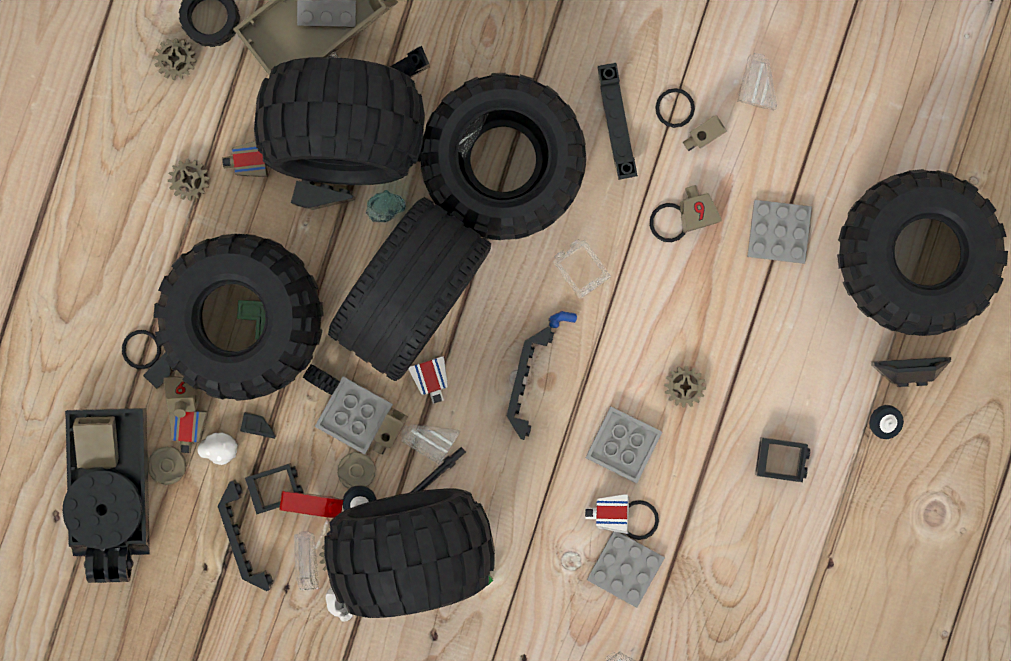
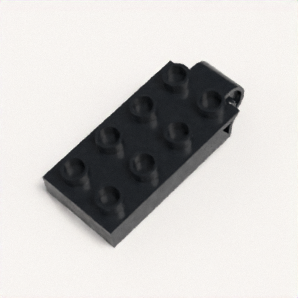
M147 409L66 410L67 491L77 479L85 474L94 471H112L125 476L136 486L143 503L141 523L134 535L123 544L107 549H95L81 544L68 531L69 547L72 549L73 556H85L84 568L88 583L130 582L134 565L132 555H150ZM115 417L119 455L116 467L111 469L96 467L88 470L77 468L73 424L76 418ZM101 504L99 510L97 511H99L100 514L105 515L107 513V507L104 504Z

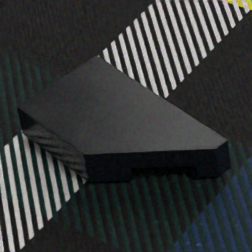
M166 352L143 375L156 389L164 383V378L171 375V367L165 360V357H167Z
M244 412L241 432L276 438L275 433L264 416Z

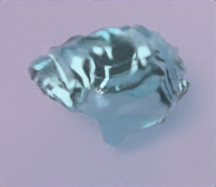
M384 190L382 193H376L375 196H372L367 201L366 214L373 222L385 223L395 218L398 213L405 211L406 204L401 196Z

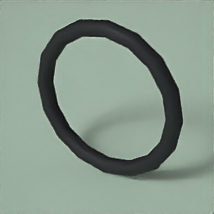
M668 89L657 99L655 106L656 115L666 126L672 128L682 127L689 123L694 115V101L690 94L682 89ZM673 92L686 96L691 105L688 118L677 124L664 120L659 109L663 97Z
M674 203L659 205L650 216L649 226L653 235L663 242L680 240L686 234L683 231L677 237L664 238L655 231L653 225L654 217L660 209L673 207L680 211V206Z
M147 330L131 332L122 344L124 360L136 369H147L153 366L161 354V346L158 345L156 336ZM146 334L157 345L155 358L146 365L134 364L126 355V344L134 335Z
M638 500L629 503V508L633 505L642 504L649 507L655 516L654 527L649 533L637 536L628 531V534H626L630 538L641 540L654 534L658 528L659 516L655 507L649 502Z

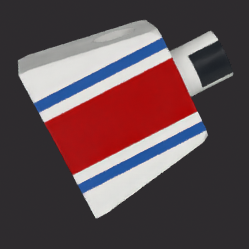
M444 356L409 367V371L422 395L430 393L433 404L444 401L441 389L448 387Z
M618 495L597 499V508L585 509V519H596V526L599 529L628 534L629 496Z

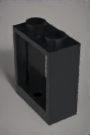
M760 437L755 475L803 483V478L806 479L808 468L805 467V462L810 457L808 444ZM769 444L800 448L796 476L765 472Z
M291 463L245 478L256 515L279 508L281 502L264 506L256 481L258 478L287 470L293 492L304 493L301 484L298 485L296 477H298L296 467H292Z

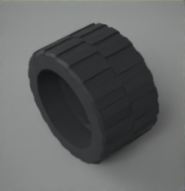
M182 0L179 9V21L182 29L193 41L205 47H215L229 42L235 36L236 32L233 29L239 25L240 15L234 0H218L225 6L228 17L224 27L214 34L199 32L192 22L193 10L203 0Z

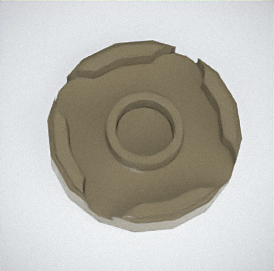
M169 446L161 447L154 451L148 461L150 476L156 482L164 485L174 484L179 481L185 474L187 467L186 459L182 452Z
M353 452L341 459L337 473L340 482L349 489L354 486L367 487L375 477L376 468L368 455L361 452Z

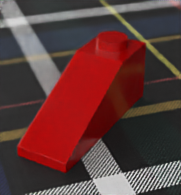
M282 491L279 510L334 518L342 512L343 500L333 496Z

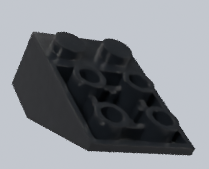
M302 179V181H296L291 204L315 210L354 201L355 197L349 190L340 188L338 192L334 191V187L321 183L319 187L313 181Z

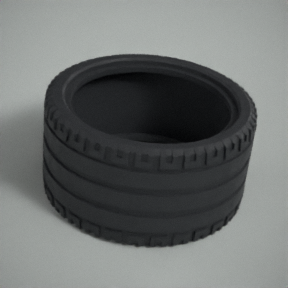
M426 197L418 200L408 210L382 244L343 301L328 331V335L332 339L338 340L339 344L349 351H354L355 355L366 363L370 362L373 368L382 374H387L386 377L393 381L402 378L491 250V243L485 237L481 238V235L475 230L465 227L462 221L455 216L448 215L445 209L437 204L434 205V202Z

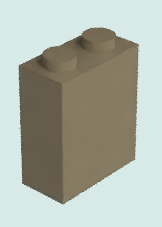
M115 417L76 418L73 424L77 468L88 470L96 467L104 469L116 467L119 455Z

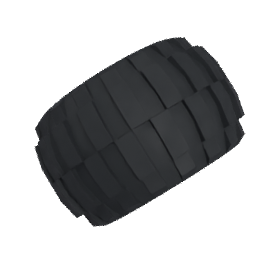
M308 57L283 62L271 69L270 77L264 78L258 92L254 122L256 148H258V152L263 154L265 165L290 177L340 185L390 183L407 176L409 168L417 163L423 144L425 120L422 95L418 94L415 81L410 76L386 65L338 57Z
M491 73L489 76L475 77L464 82L462 86L454 91H450L441 100V103L432 112L426 124L420 157L421 172L430 197L435 204L445 209L448 215L455 216L464 223L465 227L472 228L481 235L480 237H485L486 239L500 241L516 240L543 231L559 219L573 203L585 174L587 160L586 143L583 130H581L577 121V116L570 105H567L556 91L548 85L545 86L535 81L531 77L521 74L516 76L506 73ZM497 127H510L523 133L532 143L536 155L534 172L529 180L521 187L508 192L494 191L485 187L476 178L471 167V152L475 142L483 133Z
M909 170L876 183L866 190V193L853 204L848 212V218L844 226L841 227L838 239L840 250L839 254H837L838 269L841 268L844 278L843 285L848 295L852 296L857 303V308L863 314L891 331L906 335L930 336L956 330L967 325L972 318L979 316L990 305V299L994 293H998L1004 280L1001 276L1003 268L1007 266L1008 251H1005L1004 237L1007 236L1003 223H999L994 213L997 211L988 198H983L977 192L979 189L967 180L962 181L954 177L952 173L940 170ZM934 219L943 222L953 230L958 238L960 245L958 266L949 278L939 284L920 285L912 282L902 274L895 260L897 238L907 225L916 220Z
M226 234L206 239L195 244L189 252L183 253L172 264L171 267L173 269L169 275L164 276L158 289L161 292L159 303L154 304L153 318H158L159 331L155 332L158 345H163L167 353L165 360L172 370H177L184 377L182 380L195 390L201 389L208 396L222 400L235 399L236 401L255 399L269 395L293 382L296 376L302 370H305L313 359L312 354L316 345L320 343L323 331L320 329L321 317L324 316L323 302L319 301L318 285L313 275H310L305 269L304 262L295 253L286 250L282 244L250 234ZM228 284L241 285L253 291L261 300L265 310V326L261 336L253 345L240 351H227L215 346L207 337L203 326L202 312L206 298L215 289Z
M456 488L405 493L352 507L331 519L330 531L324 536V556L330 585L335 597L340 604L345 603L348 613L365 618L410 615L463 601L479 593L489 584L490 571H494L495 548L490 523L481 503L474 501L471 492Z

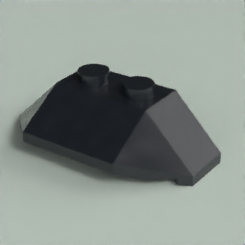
M951 357L871 362V366L888 381L897 384V387H909V383H916V386H927L928 382L934 381L951 362Z

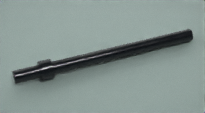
M460 447L451 456L448 455L443 460L444 462L411 492L426 489L448 468L451 469L466 451Z

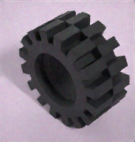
M310 364L303 375L305 380L330 395L334 393L340 383L339 380Z

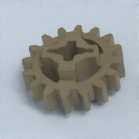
M177 38L174 39V42L167 39L166 45L162 42L160 43L161 50L156 49L159 55L154 56V59L158 60L154 65L155 67H161L158 72L160 74L165 72L164 77L167 79L171 75L172 80H176V76H179L182 80L184 73L189 76L188 70H194L191 64L196 62V59L192 58L195 52L189 51L192 46L190 44L185 46V40L179 43ZM171 48V51H169L167 54H164L166 50ZM180 48L185 50L187 56L180 53ZM176 55L179 58V60H176L174 64V62L171 61V58H174ZM163 62L170 65V71L165 68ZM183 64H186V66H185L182 70L179 71V68H180Z
M186 159L185 164L182 161H178V167L172 166L175 171L168 173L172 176V179H168V182L173 184L169 187L170 190L175 189L174 195L178 196L181 194L182 200L186 196L189 201H192V196L199 199V193L205 194L204 187L209 188L206 181H209L210 177H205L208 170H202L204 166L202 163L197 166V160H193L190 163V160ZM187 167H193L198 171L192 173ZM181 172L180 179L177 180V175ZM186 174H188V176L193 177V179L191 180V185L187 182L185 183V181L187 180ZM201 179V184L199 188H197L198 180ZM187 187L190 193L183 192L180 188Z
M685 366L684 370L677 367L678 372L672 370L670 372L673 376L666 377L669 383L664 384V386L668 387L669 390L665 391V394L671 395L668 399L669 401L675 399L674 405L676 406L681 402L683 408H685L686 403L692 407L693 401L699 403L698 397H704L701 390L706 389V387L702 386L705 379H699L701 373L695 374V368L689 371L688 366ZM682 374L681 380L673 382L677 376ZM690 375L696 379L697 384H693L690 381ZM686 378V383L690 385V388L686 389L684 395V390L680 388V385L684 384ZM673 389L679 391L680 399L674 394ZM692 391H697L692 398L688 399V395Z

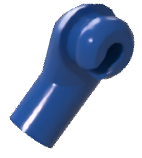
M564 311L558 312L550 316L548 320L550 321L549 326L551 328H558L561 321L575 323L577 314Z

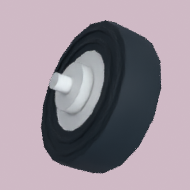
M883 405L875 409L869 420L871 431L880 439L894 438L902 430L904 424L901 412L891 405Z
M354 486L344 494L342 499L343 509L345 511L374 501L376 496L368 487Z

